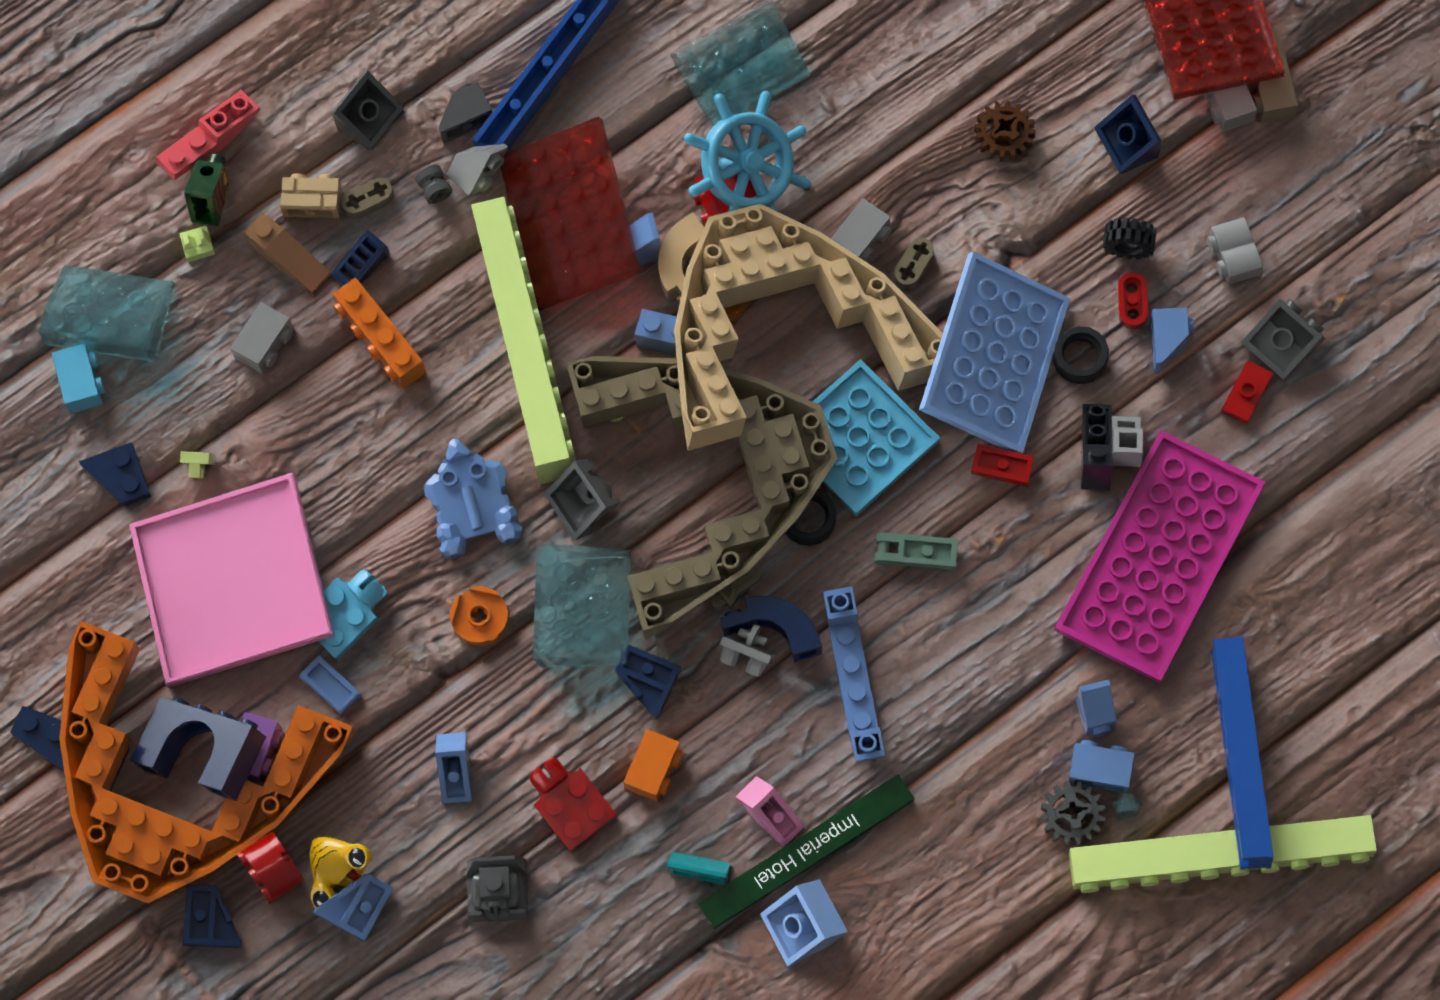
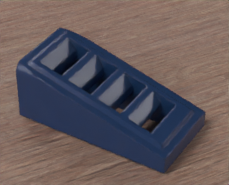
M367 230L334 268L330 276L341 286H344L351 281L343 274L347 270L362 283L390 255L389 249L372 232ZM370 245L377 250L374 254L368 249ZM361 254H364L369 259L367 263L359 257ZM353 262L362 268L359 272L351 266Z

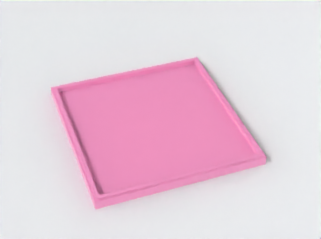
M293 472L129 524L167 687L177 686L335 636L296 476Z

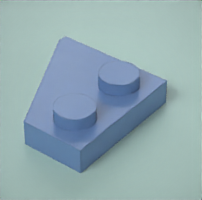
M366 873L315 908L313 914L359 940L365 941L393 887Z

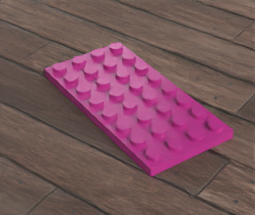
M1160 430L1061 614L1054 631L1160 684L1266 482Z

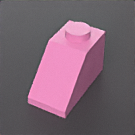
M757 776L736 796L750 816L782 847L788 844L805 827L776 789Z

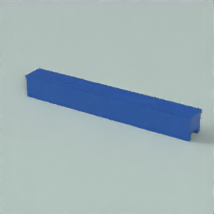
M576 0L474 136V147L505 144L508 147L506 153L509 151L620 0Z
M1243 636L1213 639L1214 649L1211 650L1240 869H1271L1273 851Z

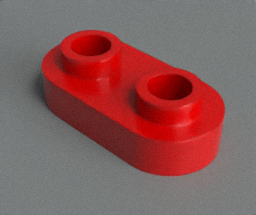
M1127 272L1120 277L1117 286L1119 320L1128 329H1138L1146 323L1148 317L1147 283L1141 274ZM1133 286L1137 291L1131 293L1126 288ZM1135 313L1138 315V318L1131 319L1128 317V314Z

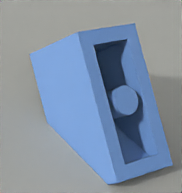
M652 212L644 215L621 231L623 241L618 242L621 259L627 258L629 267L658 261L661 247Z
M1187 308L1152 309L1150 323L1154 373H1160L1187 345L1189 335H1193V318H1188Z
M1109 679L1080 686L1076 703L1085 734H1094V737H1101L1111 733V729L1115 728L1117 720Z
M466 732L437 734L435 755L442 804L472 801L470 757Z

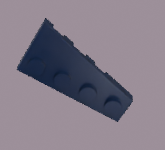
M22 706L10 733L64 771L59 741L61 720ZM128 747V749H127V752H126V754H125V756H124V758H123V761H122V763H121V765H120V767H119V770H118V772H117V774H116V776H115V779H114V781H113V783H112V786H111V788H110L109 791L112 790V788H113V786H114V784H115V781H116V779H117V777H118V775H119V773H120V770H121V768H122V766H123V764H124V762H125V759H126V757H127V755H128V753H129V751H130V747Z

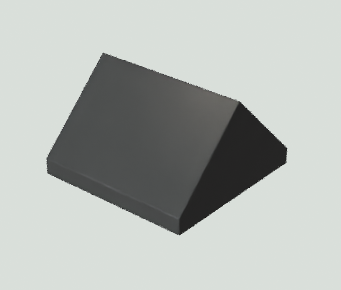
M365 70L331 113L336 128L371 150L404 107L368 70Z

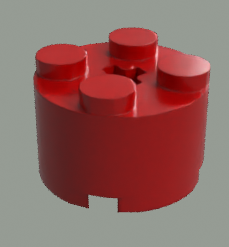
M274 832L265 835L237 854L246 869L250 866L253 867L248 872L257 886L260 887L264 884V887L260 890L269 904L304 881L303 876Z

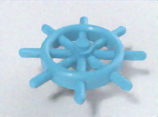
M763 91L760 94L755 113L732 114L724 95H715L714 102L722 120L713 126L706 139L692 133H687L684 136L686 144L702 149L701 168L704 179L689 188V195L697 197L710 189L719 201L729 206L728 212L756 204H762L777 211L773 202L781 197L789 183L803 189H807L811 185V181L808 178L793 173L794 157L791 143L805 136L807 133L806 128L798 126L785 133L774 120L767 117L771 101V94L768 91ZM739 125L752 126L747 145L738 127ZM763 132L771 142L757 149L761 133ZM728 133L736 150L721 145ZM775 153L776 166L765 162L764 158ZM759 172L774 177L768 188H766ZM737 174L738 177L733 192L724 181ZM749 178L756 191V197H744Z

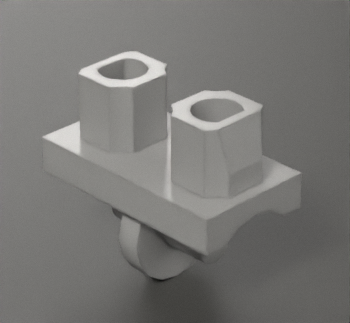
M755 624L751 631L740 628L738 636L746 639V642L727 635L722 637L719 644L723 646L720 662L735 667L742 653L750 657L745 672L757 677H761L768 664L774 662L776 654L754 646L756 643L765 647L768 641L767 638L759 635L760 626Z

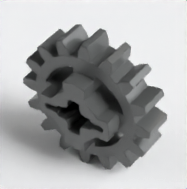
M1066 781L1064 789H1061L1056 784L1053 788L1055 795L1046 793L1045 799L1048 803H1041L1040 810L1046 812V814L1041 815L1040 822H1048L1044 829L1045 833L1053 831V841L1056 842L1061 837L1064 839V846L1066 847L1070 840H1074L1076 847H1080L1081 839L1083 838L1090 843L1092 841L1091 832L1099 835L1101 831L1096 824H1104L1105 817L1099 815L1105 812V806L1097 805L1101 799L1100 794L1092 796V786L1087 787L1086 790L1081 789V781L1077 782L1076 787H1071L1070 782ZM1076 796L1083 798L1088 803L1081 802ZM1064 798V804L1053 810L1056 802ZM1069 809H1073L1075 813H1078L1077 819H1072V816L1068 814ZM1093 817L1090 825L1082 830L1081 827L1084 820H1090ZM1062 824L1069 829V832L1063 830L1058 825Z

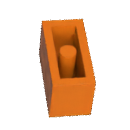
M646 729L624 779L625 790L658 803L660 796H666L672 782L669 776L672 769H678L683 758V753L680 752V742Z

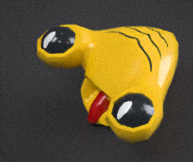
M318 837L312 840L310 847V867L313 877L311 901L315 908L335 895L333 889L335 885L347 887L363 875L364 869L371 863L373 858L370 849L359 843H348L332 837Z

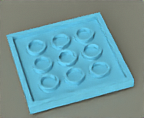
M861 359L812 401L822 407L838 458L822 484L855 517L940 442V437Z

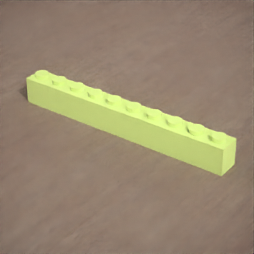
M1371 815L1269 826L1273 851L1271 869H1240L1235 830L1070 848L1068 854L1073 890L1081 889V893H1092L1098 891L1099 887L1111 886L1112 890L1128 888L1131 883L1141 882V886H1154L1159 884V880L1171 879V883H1183L1189 881V877L1201 876L1202 880H1211L1218 878L1219 874L1231 873V876L1238 877L1248 875L1250 870L1261 869V873H1273L1279 871V867L1291 866L1292 870H1302L1309 868V864L1321 863L1323 867H1330L1340 864L1339 861L1350 859L1352 863H1364L1370 861L1369 857H1373L1377 851Z

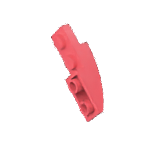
M242 90L238 91L199 119V126L156 156V163L174 181L194 168L196 161H208L209 155L220 153L251 122L260 111V107Z

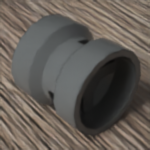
M439 165L428 166L422 169L415 177L418 186L424 189V197L429 204L439 203L448 198L452 193L449 182L443 179L444 173Z

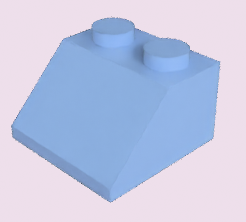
M820 879L795 886L760 913L787 967L830 946L848 932Z

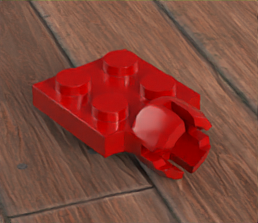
M553 757L545 761L543 765L544 769L552 777L551 779H548L540 767L536 768L529 777L531 784L540 795L539 800L533 806L567 850L571 852L615 818L617 814L581 768L570 773L558 759Z

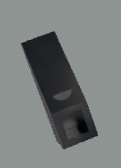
M1082 404L1081 489L1110 490L1112 476L1111 405Z

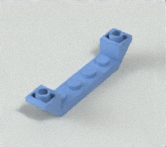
M851 586L823 591L831 644L855 761L860 762L885 757L867 672L853 588Z

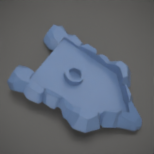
M451 440L448 444L446 458L438 469L439 475L433 474L424 484L425 496L432 502L433 507L438 512L436 517L440 526L437 527V539L441 542L440 552L446 559L459 558L465 554V540L493 532L496 533L498 539L504 544L517 542L522 537V527L517 522L518 514L515 508L509 506L508 495H505V479L508 473L501 462L487 459L484 463V458L475 452H471L461 440Z

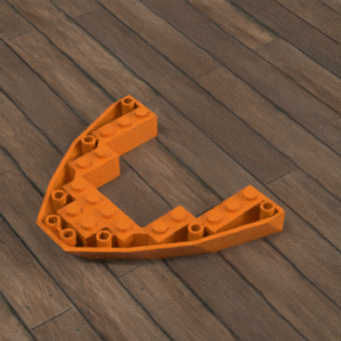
M80 621L68 648L59 741L70 813L94 883L149 904L215 871L239 852L279 826L342 754L356 734L353 726L298 705L263 787L246 780L236 801L225 799L212 831L113 793L109 790L131 743V739L126 733L106 725L140 648L135 641Z

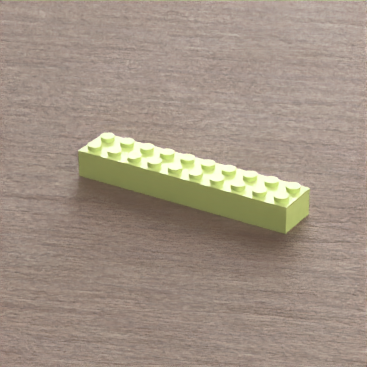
M503 196L471 204L541 485L556 481L576 458L513 206H507Z

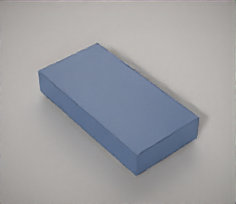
M320 655L299 675V678L341 717L362 696L355 687Z

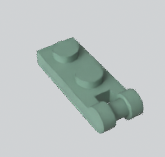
M885 532L876 534L875 543L878 545V552L874 554V563L877 565H902L955 570L958 539ZM897 545L898 553H890V546Z

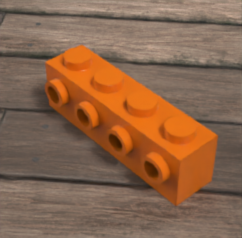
M356 277L333 293L336 302L333 305L335 311L342 319L347 318L352 324L350 329L358 340L362 338L369 345L366 347L375 361L381 360L385 365L383 370L392 382L397 380L400 386L405 389L427 373L422 359Z

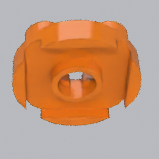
M484 586L469 588V591L464 592L462 595L459 594L454 599L450 608V621L455 634L462 641L471 645L482 646L494 644L499 640L508 626L509 612L505 601L497 591ZM479 609H482L487 618L477 623L475 618L471 616L473 613H478Z

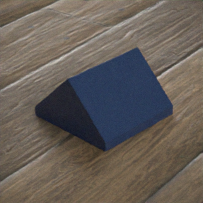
M1132 94L1094 127L1120 174H1124L1159 158L1162 141L1136 95Z

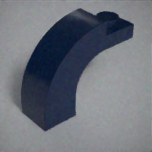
M771 596L744 598L746 610L733 609L726 612L724 617L720 618L721 628L725 637L738 633L740 628L745 630L752 629L754 624L779 632L789 645L794 663L822 654V644L814 624L801 609L786 600Z

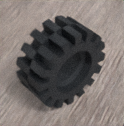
M1128 218L1110 220L1105 225L1103 248L1111 255L1117 254L1119 258L1126 256L1127 259H1132V257L1141 259V256L1148 258L1149 255H1153L1155 250L1157 229L1151 223L1147 224V221L1144 220L1138 222V219L1135 218L1133 220H1128Z

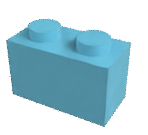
M85 343L52 352L64 404L70 414L104 404L101 394L106 393L102 378L96 376L95 368H99L95 352H90Z

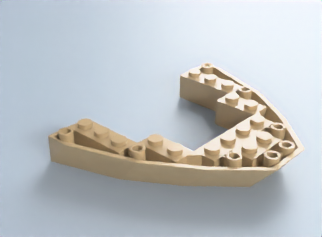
M762 204L710 216L707 219L686 270L674 328L681 411L687 451L741 436L747 418L720 361L733 358L739 340L724 310L726 307L815 284L837 329L863 322L898 391L928 382L943 333L884 273L823 233Z

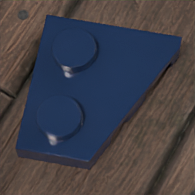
M187 884L183 946L241 949V939L232 923L231 916L225 907L218 887L213 885Z

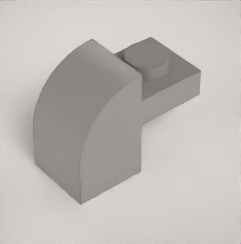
M1112 416V466L1141 467L1143 456L1141 417Z

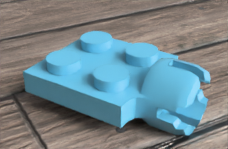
M361 570L350 582L346 583L337 577L324 590L335 636L320 640L319 643L337 660L379 620L374 613V608L386 595L387 591L371 573Z

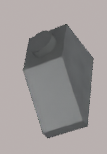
M478 82L472 85H463L456 92L452 93L438 127L443 143H447L482 127L492 114V109Z

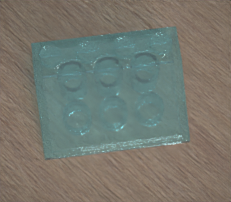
M765 1L670 53L683 81L712 127L722 120L714 102L715 95H724L732 114L744 113L758 105L760 94L763 91L770 92L771 97L811 76L773 1Z
M64 265L45 306L39 334L45 344L50 346L69 348L85 343L90 352L94 351L95 353L156 362L175 283L167 280Z
M567 544L537 546L533 660L541 668L627 665L630 586L627 576L630 575V550Z

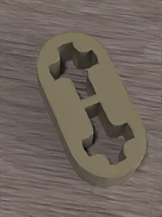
M376 178L344 194L341 203L344 213L348 217L358 219L389 204L393 199L394 193L388 180ZM381 188L384 190L385 195L380 197L376 194L375 189ZM352 200H355L357 203H359L358 209H354V207L351 206L350 202Z
M917 238L913 240L897 264L894 271V279L896 285L901 289L910 290L915 288L929 267L934 256V248L928 239ZM922 247L925 248L926 255L922 254L918 261H916V250H921ZM913 267V279L908 277L906 280H903L902 273L906 274L909 268Z

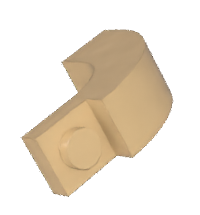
M694 212L677 222L667 233L661 244L658 256V269L661 287L668 302L676 298L678 304H680L685 279L683 274L684 267L692 257L704 229V226Z

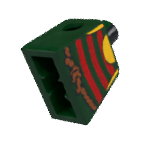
M211 154L208 161L198 160L194 165L184 191L191 222L219 226L229 186L224 166L226 160L219 154Z

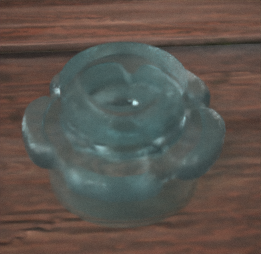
M1123 794L1117 797V801L1113 802L1112 806L1117 817L1131 818L1140 814L1139 806L1142 805V802L1136 800L1133 794Z

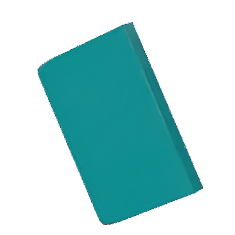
M673 852L667 862V870L671 875L725 885L729 876L730 863Z

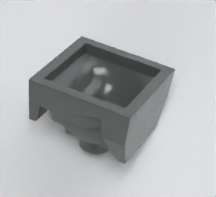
M590 459L574 460L544 493L575 540L591 534L599 526L597 521H600L604 514L614 510L621 502L619 499H612L611 487L605 483L600 475L591 472L596 467V463Z
M519 856L475 857L467 860L468 923L528 920L527 860Z

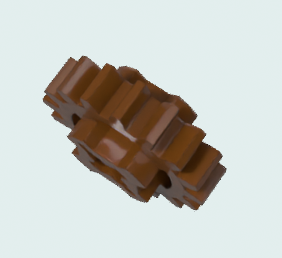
M997 101L995 102V109L992 110L986 106L985 115H978V124H975L974 132L977 133L975 135V142L982 143L980 146L981 152L990 151V159L995 155H999L1000 162L1004 161L1005 156H1009L1012 161H1015L1016 153L1024 156L1025 147L1032 148V139L1035 138L1036 130L1033 129L1035 121L1034 119L1028 120L1030 114L1028 110L1020 112L1021 104L1019 103L1012 108L1010 107V101H1006L1004 107H1001ZM988 124L991 125V131L989 135H987L986 128ZM1021 127L1024 131L1022 138L1019 137L1018 133Z

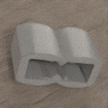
M1244 217L1211 227L1207 242L1211 253L1216 252L1220 260L1216 262L1221 278L1225 277L1230 285L1262 275V262Z

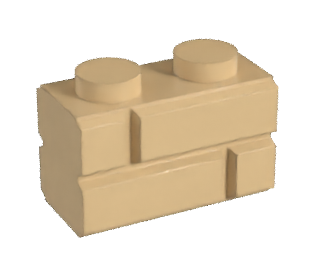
M299 173L292 174L291 177L282 178L280 209L284 217L340 218L342 186L339 178H335V176L330 174L319 175V178H308L306 175Z

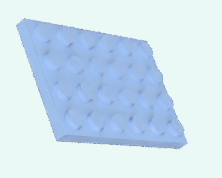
M974 251L969 253L919 410L1004 450L1023 454L1070 298Z

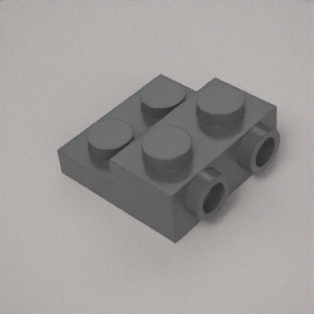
M1279 299L1242 340V343L1286 381L1304 359L1307 360L1326 338L1321 334L1324 328L1312 318L1308 322L1299 314L1303 310L1292 300L1289 299L1285 303Z

